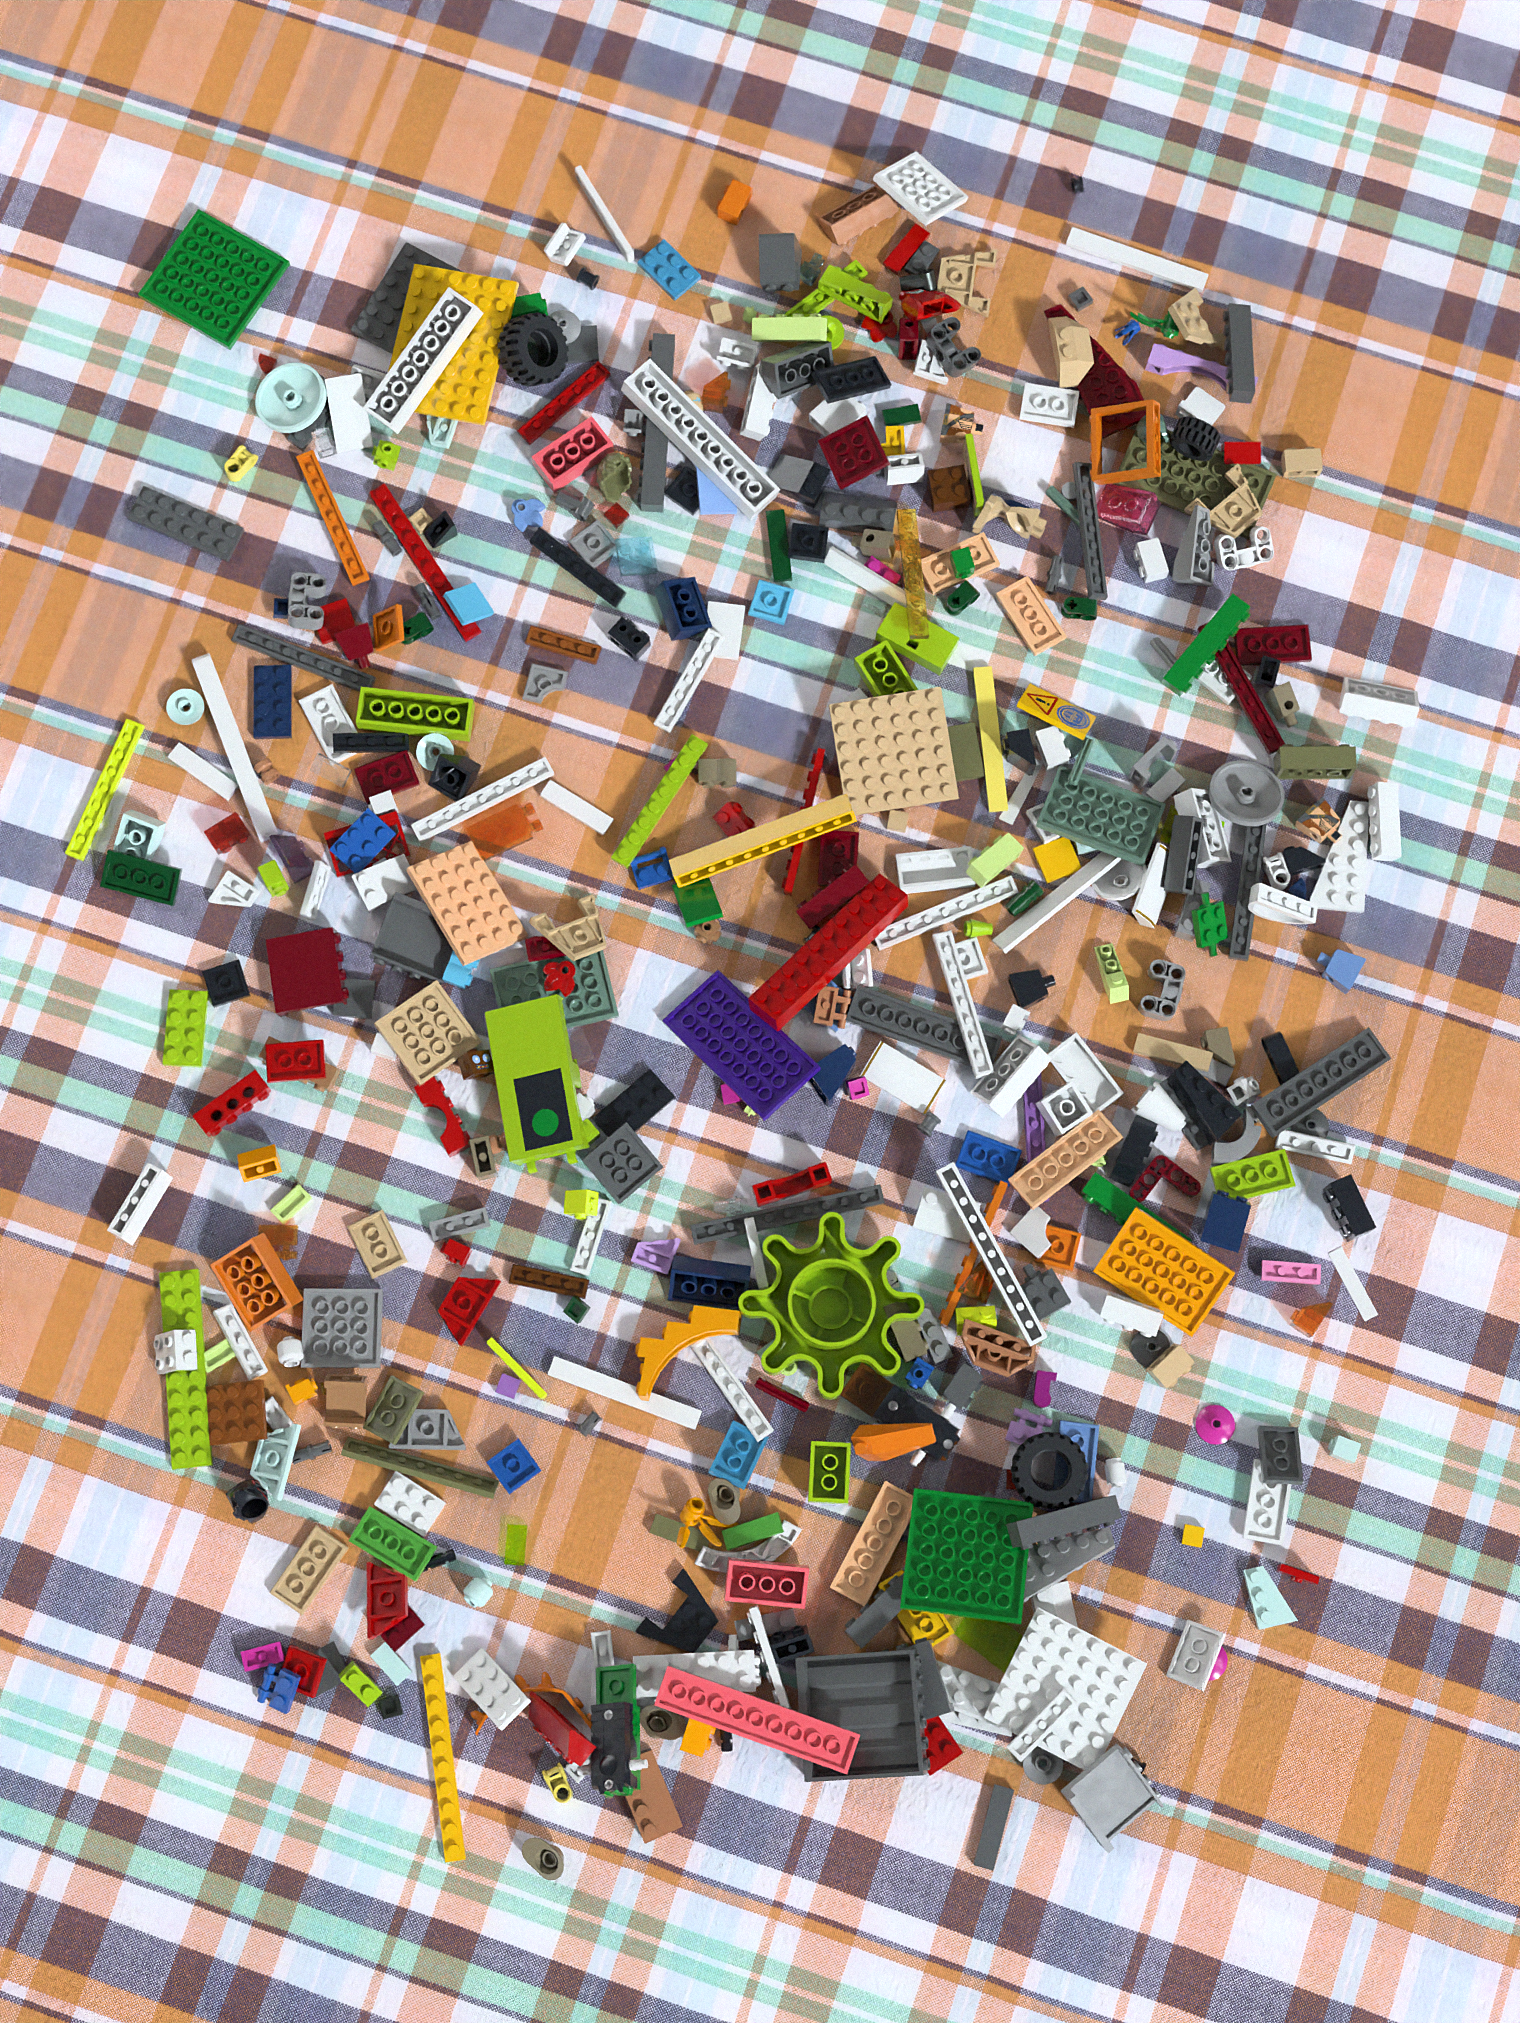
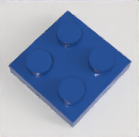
M519 1438L486 1462L509 1495L542 1471Z

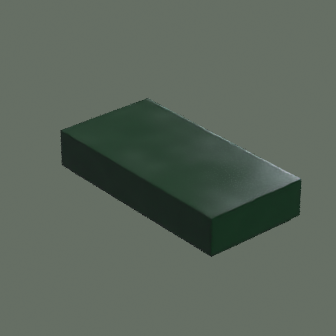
M918 404L882 410L885 427L918 424L922 421Z

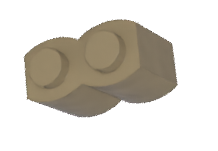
M699 759V785L703 788H713L714 785H721L722 788H732L733 785H737L736 759Z

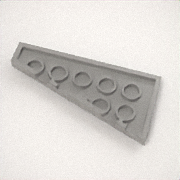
M1110 1527L1069 1536L1056 1541L1052 1540L1042 1545L1035 1544L1032 1548H1029L1023 1603L1035 1594L1041 1593L1065 1579L1067 1575L1075 1570H1080L1088 1562L1096 1560L1113 1550L1115 1544Z

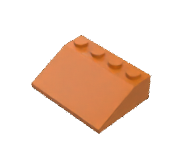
M264 1232L210 1264L249 1332L304 1300Z

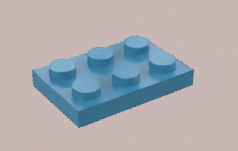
M665 239L638 261V266L674 301L701 279V275Z
M733 1420L708 1473L718 1478L726 1479L731 1484L744 1490L769 1437L766 1436L757 1442L746 1426Z

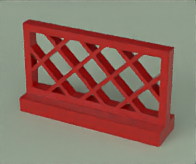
M397 811L378 816L389 827L397 824L399 830L396 838H392L394 841L390 849H382L388 852L385 858L389 860L399 856L391 852L396 842L404 846L405 853L402 854L405 857L411 856ZM351 825L323 833L328 849L332 847L331 844L335 843ZM329 850L337 877L354 873L350 868L340 872L338 864L341 860L338 858L336 861L335 855ZM369 862V864L363 870L372 867L373 864L376 862Z

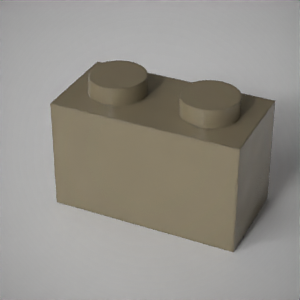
M489 1136L470 1139L478 1180L498 1177Z

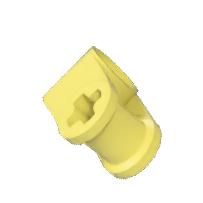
M244 445L239 446L224 465L227 478L232 482L240 481L256 464L258 456L246 450ZM232 469H238L236 472H230Z
M558 1762L557 1766L547 1771L542 1770L543 1777L555 1800L559 1803L569 1802L573 1796V1791L562 1764ZM561 1788H566L569 1793L568 1797L564 1800L558 1797V1791Z

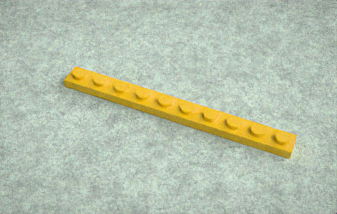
M441 1653L420 1656L445 1863L466 1860Z

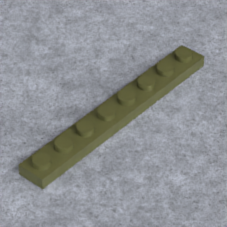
M350 1437L347 1438L341 1452L342 1456L494 1499L499 1486V1480Z

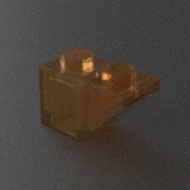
M723 372L704 385L701 400L703 411L723 413L724 407L728 406L729 396H726V391L730 390L731 379H728V372Z

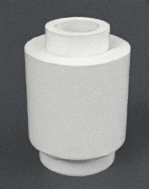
M1121 1458L1107 1459L1106 1465H1104L1107 1485H1111L1112 1488L1123 1487V1483L1127 1482L1124 1463Z

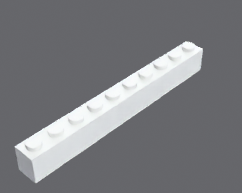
M954 1162L937 1170L935 1173L1028 1347L1047 1338L1043 1327Z

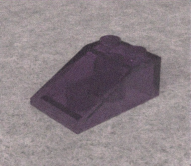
M269 836L295 884L311 876L314 862L310 856L306 857L304 854L306 848L302 840L297 841L295 836Z

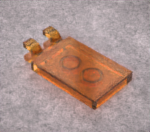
M528 803L521 808L515 804L466 828L476 851L484 862L533 839L531 833L544 829L539 819L529 823L526 817L536 813L532 803Z

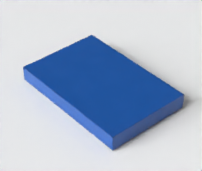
M968 1130L955 1166L996 1183H1000V1181L1006 1182L1009 1187L1008 1179L1014 1175L1022 1150Z

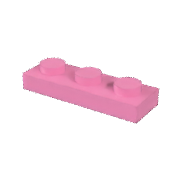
M1262 1260L1260 1280L1320 1285L1321 1265Z

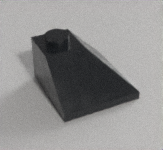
M440 754L428 785L457 802L466 796L476 780L481 765L466 756Z

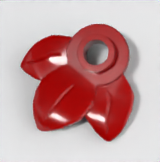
M890 311L886 315L887 320L883 321L882 324L868 316L862 321L861 328L871 330L870 337L874 343L882 341L886 335L890 338L896 336L897 325L893 322V314Z
M570 961L547 963L542 969L548 975L544 982L545 991L560 989L561 993L567 997L575 987L573 978L576 973L575 965ZM564 967H568V973L566 974L563 973Z

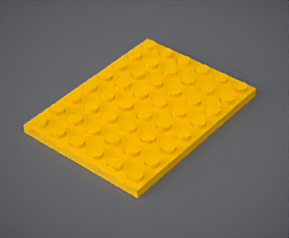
M414 264L388 372L448 287L476 305L483 312V315L413 413L485 426L501 360L498 356V353H500V349H498L499 336L503 332L502 329L505 324L511 319L519 286L518 282Z

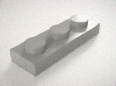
M486 1207L429 1222L434 1242L491 1227Z
M931 1302L924 1304L923 1313L916 1320H918L922 1329L921 1333L928 1343V1350L933 1362L937 1364L952 1358L953 1354Z
M793 1609L761 1615L767 1635L778 1631H788L796 1626ZM748 1618L734 1621L738 1641L754 1638L753 1632H756L754 1624L750 1625Z

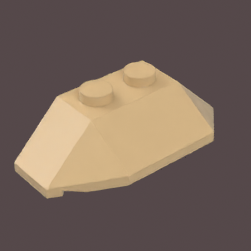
M1067 316L1048 318L1059 388L1078 386L1094 364L1089 329Z

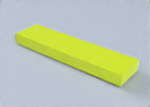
M492 1337L487 1341V1345L541 1400L547 1396V1393Z

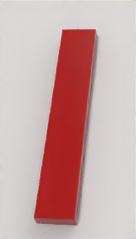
M597 361L521 426L517 433L531 445L608 379L611 373Z

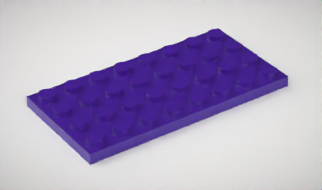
M719 970L713 973L662 1020L663 1024L763 1121H766L821 1070L820 1066L781 1029L777 1032L752 1012L749 1008L748 998Z

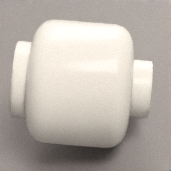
M293 1336L283 1338V1341L277 1345L278 1360L281 1364H284L285 1367H295L300 1364L301 1359L304 1357L300 1340L295 1339Z

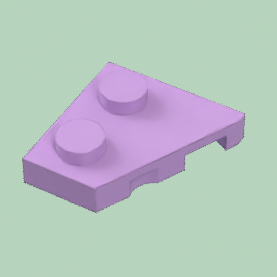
M681 1239L638 1242L631 1262L668 1275Z

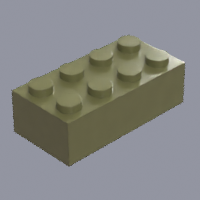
M1292 744L1282 745L1273 758L1274 774L1279 780L1350 779L1357 769L1356 746H1350L1349 744H1341L1339 746L1322 744L1320 747H1312L1311 744H1304L1301 747H1293Z

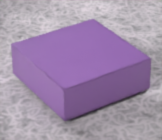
M502 1373L495 1392L514 1399L521 1380Z

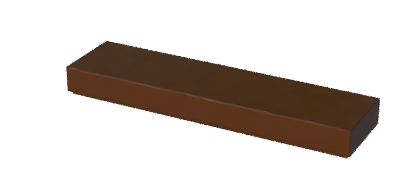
M517 1264L512 1265L509 1284L570 1297L578 1296L580 1299H586L590 1281L584 1278Z

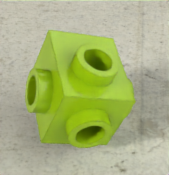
M380 440L378 446L374 445L371 456L374 457L373 464L380 468L394 471L401 446L395 445L390 441Z

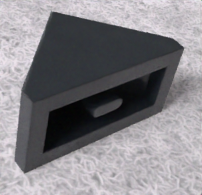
M443 511L424 533L432 548H437L458 535L456 525L447 511Z
M1263 655L1254 683L1274 688L1281 660Z

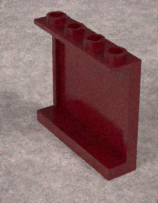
M333 927L265 939L275 1013L278 1016L284 1017L288 1016L289 1012L337 1003L347 1005L349 991L344 983L347 976L345 969H342L344 955L339 948V943H341L340 932H337Z

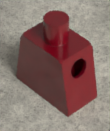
M904 314L903 318H900L898 360H916L918 320L912 321Z
M368 622L334 634L349 662L357 660L360 670L371 666L368 655L373 654L374 650Z

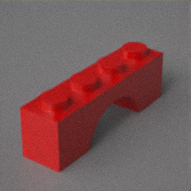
M432 1077L421 1086H414L424 1107L437 1108L446 1115L447 1125L440 1139L449 1157L451 1158L470 1148L468 1142H470L471 1138L467 1130L462 1131L460 1125L463 1122L458 1113L454 1115L451 1108L454 1105L450 1097L445 1098L443 1094L445 1088L441 1080L436 1081L435 1077Z
M823 1162L788 1177L775 1180L770 1179L752 1185V1192L757 1207H761L832 1184V1178L827 1163Z

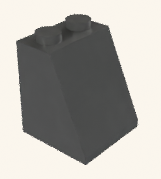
M795 233L759 234L760 284L764 291L773 293L783 290L786 292L799 290L802 249Z

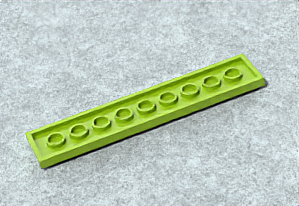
M191 1269L159 1273L163 1333L172 1330H195L197 1369L176 1370L166 1373L172 1470L213 1466L212 1446H210L208 1427L207 1372L204 1355L205 1341L200 1270Z

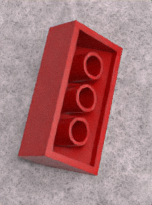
M531 1691L529 1693L531 1702L529 1703L528 1719L534 1724L532 1728L541 1735L544 1733L542 1738L551 1745L554 1743L552 1748L559 1754L564 1753L562 1757L568 1763L572 1764L575 1762L581 1767L596 1746L558 1709Z

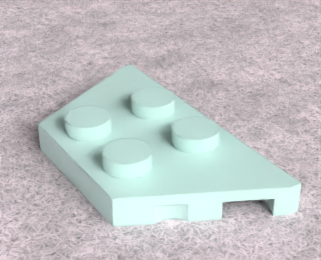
M292 1424L291 1427L280 1428L272 1433L268 1432V1439L258 1441L250 1475L255 1480H258L260 1485L268 1490L276 1500L282 1501L302 1425Z

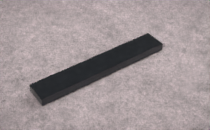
M542 527L537 529L529 541L613 607L617 608L627 594L626 591Z

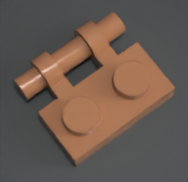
M825 986L817 995L813 1023L832 1027L834 1019L838 1021L837 1028L845 1029L848 1007L852 1001L850 999L851 991L844 990L843 997L838 996L839 988ZM836 1003L841 1004L840 1014L835 1013Z

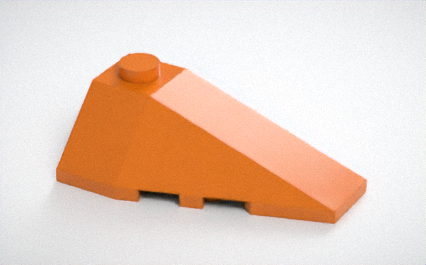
M932 1423L859 1425L851 1436L856 1455L867 1461H887L935 1443L936 1437Z

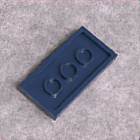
M292 665L254 666V739L292 738Z

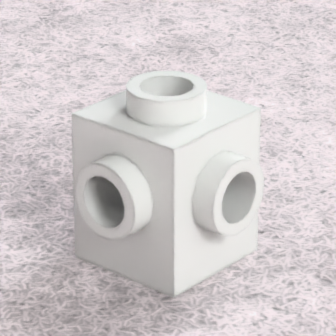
M1241 1076L1233 1081L1234 1084L1227 1088L1236 1106L1242 1103L1248 1105L1257 1100L1255 1096L1262 1093L1259 1089V1084L1254 1080L1253 1076L1248 1078Z

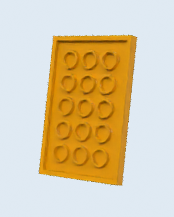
M1137 1206L1093 1270L1094 1273L1138 1302L1163 1310V1318L1191 1337L1195 1334L1236 1273Z

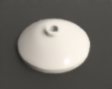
M1121 859L1120 862L1092 883L1093 889L1100 897L1107 900L1127 899L1139 892L1147 871L1146 864L1144 863L1142 867Z

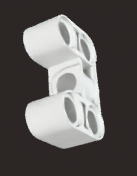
M1262 526L1253 527L1250 531L1251 545L1249 548L1236 550L1233 537L1225 534L1218 535L1214 540L1218 565L1226 570H1234L1270 561L1274 556L1270 530ZM1259 530L1263 531V537L1261 539L1257 538V533ZM1226 538L1228 545L1223 548L1221 542ZM1263 548H1265L1267 554L1265 557L1262 558L1260 556V552ZM1227 557L1231 558V564L1229 566L1225 565V559Z

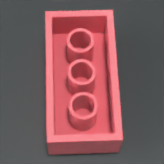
M591 416L531 456L532 463L555 493L597 465L607 454L614 452V446Z
M728 1557L724 1600L805 1609L809 1567L799 1564Z

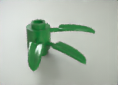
M1169 311L1165 314L1164 320L1153 319L1141 313H1138L1137 316L1130 312V316L1140 323L1152 328H1160L1164 337L1173 339L1174 336L1179 334V328Z

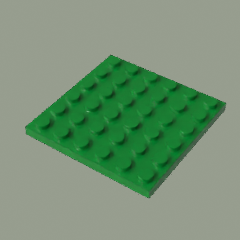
M198 209L142 287L138 296L231 350L290 266V262Z
M914 1488L900 1609L1021 1624L1029 1548L1021 1550V1547H1012L1006 1524L1031 1518L1034 1504L1023 1501Z

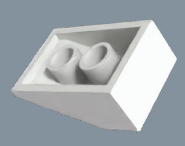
M404 854L352 875V879L369 913L391 903L395 892L407 895L417 890L406 871L410 865Z

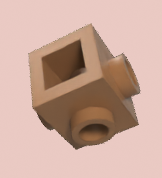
M715 919L695 925L693 927L695 928V938L700 943H706L711 946L713 942H717L722 934L720 922ZM707 926L710 930L707 931L704 928Z

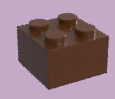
M964 465L927 471L926 480L933 513L969 507L971 497Z

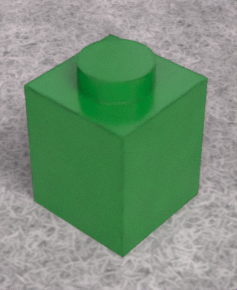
M969 547L951 551L950 561L955 578L961 577L965 579L974 574L975 565Z

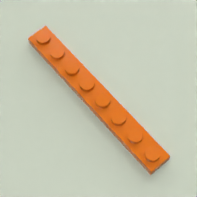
M310 450L296 456L352 586L370 580L314 451Z
M1000 1181L999 1185L995 1184L991 1193L994 1196L991 1203L987 1202L983 1212L986 1213L985 1221L989 1229L1008 1187V1183ZM972 1240L968 1247L971 1249L969 1256H964L961 1264L964 1267L962 1273H957L953 1284H956L954 1292L950 1291L947 1296L946 1302H948L946 1310H941L938 1318L941 1320L940 1325L947 1329L979 1255Z

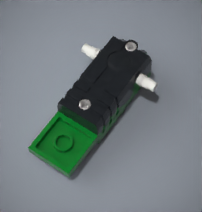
M632 1663L597 1667L596 1705H591V1722L593 1723V1726H591V1732L593 1733L591 1742L596 1748L591 1753V1764L578 1766L577 1773L578 1775H591L592 1789L600 1792L606 1798H612L614 1795L622 1796L623 1794L624 1796H632L634 1790H641L642 1768H648V1761L640 1759V1707L636 1703V1665Z

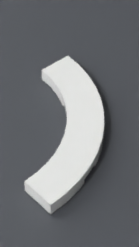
M783 1520V1533L771 1536L758 1546L744 1551L724 1552L703 1545L694 1564L712 1571L726 1572L728 1557L772 1562L793 1544L802 1529Z

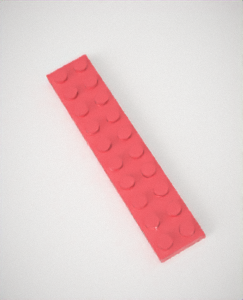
M669 1665L654 1703L657 1707L844 1774L848 1773L860 1738L859 1733Z

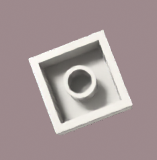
M1073 1081L1064 1084L1035 1103L1055 1136L1065 1133L1093 1114Z

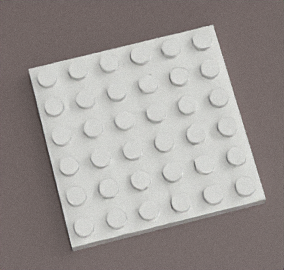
M1037 1607L984 1718L1018 1735L1064 1688L1078 1704L1037 1746L1085 1770L1105 1753L1147 1663Z

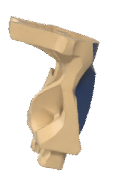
M992 493L974 523L972 532L980 534L986 522L995 517L1004 518L1003 522L1009 525L1021 537L1029 539L1030 535L1040 539L1045 530L1047 520L1039 517L1041 512L1039 509L1030 508L1010 499L1004 500Z

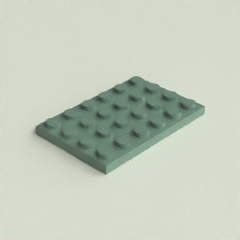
M1059 765L1036 827L1143 867L1166 804L1084 773L1081 774L1078 784L1073 786L1068 783L1072 769Z
M603 950L572 961L568 956L534 962L526 960L489 969L498 1008L557 994L564 999L562 1003L567 1029L619 1017ZM570 961L575 965L576 973L573 977L575 987L567 997L561 993L560 989L545 991L544 982L548 975L542 969L547 963ZM568 967L563 968L564 974L568 973Z

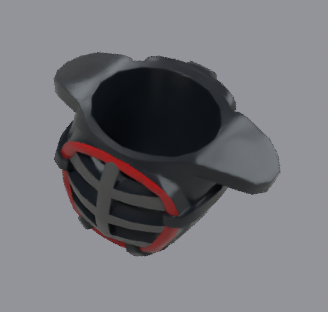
M254 1479L242 1481L226 1493L234 1511V1517L243 1521L248 1520L251 1524L261 1520L267 1512L268 1505H270L266 1489Z

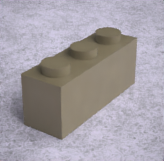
M894 1302L883 1307L887 1318L899 1313L911 1314L907 1302ZM918 1320L897 1321L890 1325L904 1363L927 1355L929 1346L926 1339L921 1338L919 1332L922 1329Z

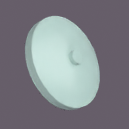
M303 363L281 365L272 370L259 385L255 399L257 413L260 419L274 431L293 433L303 430L311 425L321 414L327 397L326 386L318 372L309 365Z

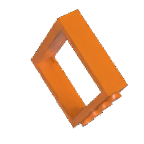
M1151 399L1091 409L1089 417L1091 433L1089 435L1091 443L1090 460L1092 462L1090 478L1094 483L1105 485L1161 477L1160 404ZM1146 410L1147 468L1102 474V416Z

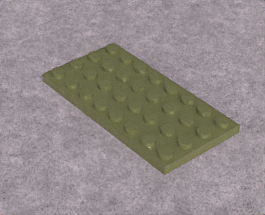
M1137 429L1118 472L1147 468V443L1139 439ZM1167 429L1170 438L1173 431ZM1160 437L1161 477L1113 483L1115 486L1191 516L1184 509L1196 498L1211 511L1236 490L1225 477V474L1235 465H1225L1224 452L1217 449L1209 461L1190 459L1177 452L1170 442L1165 443ZM1239 464L1241 472L1246 477L1248 486L1262 510L1277 474L1254 464ZM1257 520L1239 536L1249 540L1250 531L1255 527Z

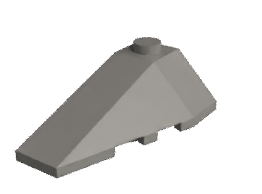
M1198 505L1194 507L1174 561L1173 581L1182 584L1213 587L1215 567L1214 562H1211L1210 551H1213V545L1209 543L1211 523L1210 512L1207 508Z

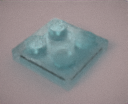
M652 536L615 540L620 576L647 575L658 572Z

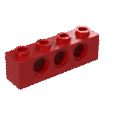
M253 1070L192 1116L208 1137H214L222 1131V1127L226 1124L234 1123L238 1119L237 1116L241 1113L249 1112L254 1107L253 1104L265 1100L269 1096L271 1089L259 1073ZM253 1089V1095L245 1097L246 1090ZM232 1101H237V1102H238V1105H237L236 1108H234V1109H229V1103H230V1102H232ZM217 1112H221V1119L218 1121H214V1114Z

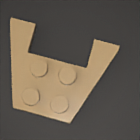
M997 249L985 253L981 251L975 252L972 255L965 256L962 254L941 258L937 291L953 297L961 306L984 317H988L991 299L972 297L976 265L995 268Z
M1196 288L1168 308L1170 315L1185 340L1199 344L1205 342L1208 343L1209 347L1215 348L1218 346L1221 347L1220 350L1226 351L1224 350L1225 337L1223 334H1211L1208 324L1199 314L1197 306H1200L1204 301Z
M1238 463L1225 474L1227 480L1236 490L1214 509L1209 510L1211 526L1234 539L1263 514ZM1196 498L1185 507L1184 511L1192 515L1196 505L1204 508L1207 507Z
M593 894L581 898L577 902L585 915L583 918L555 928L544 912L531 917L529 923L572 961L606 948L607 944L602 924L599 922V912L595 906Z

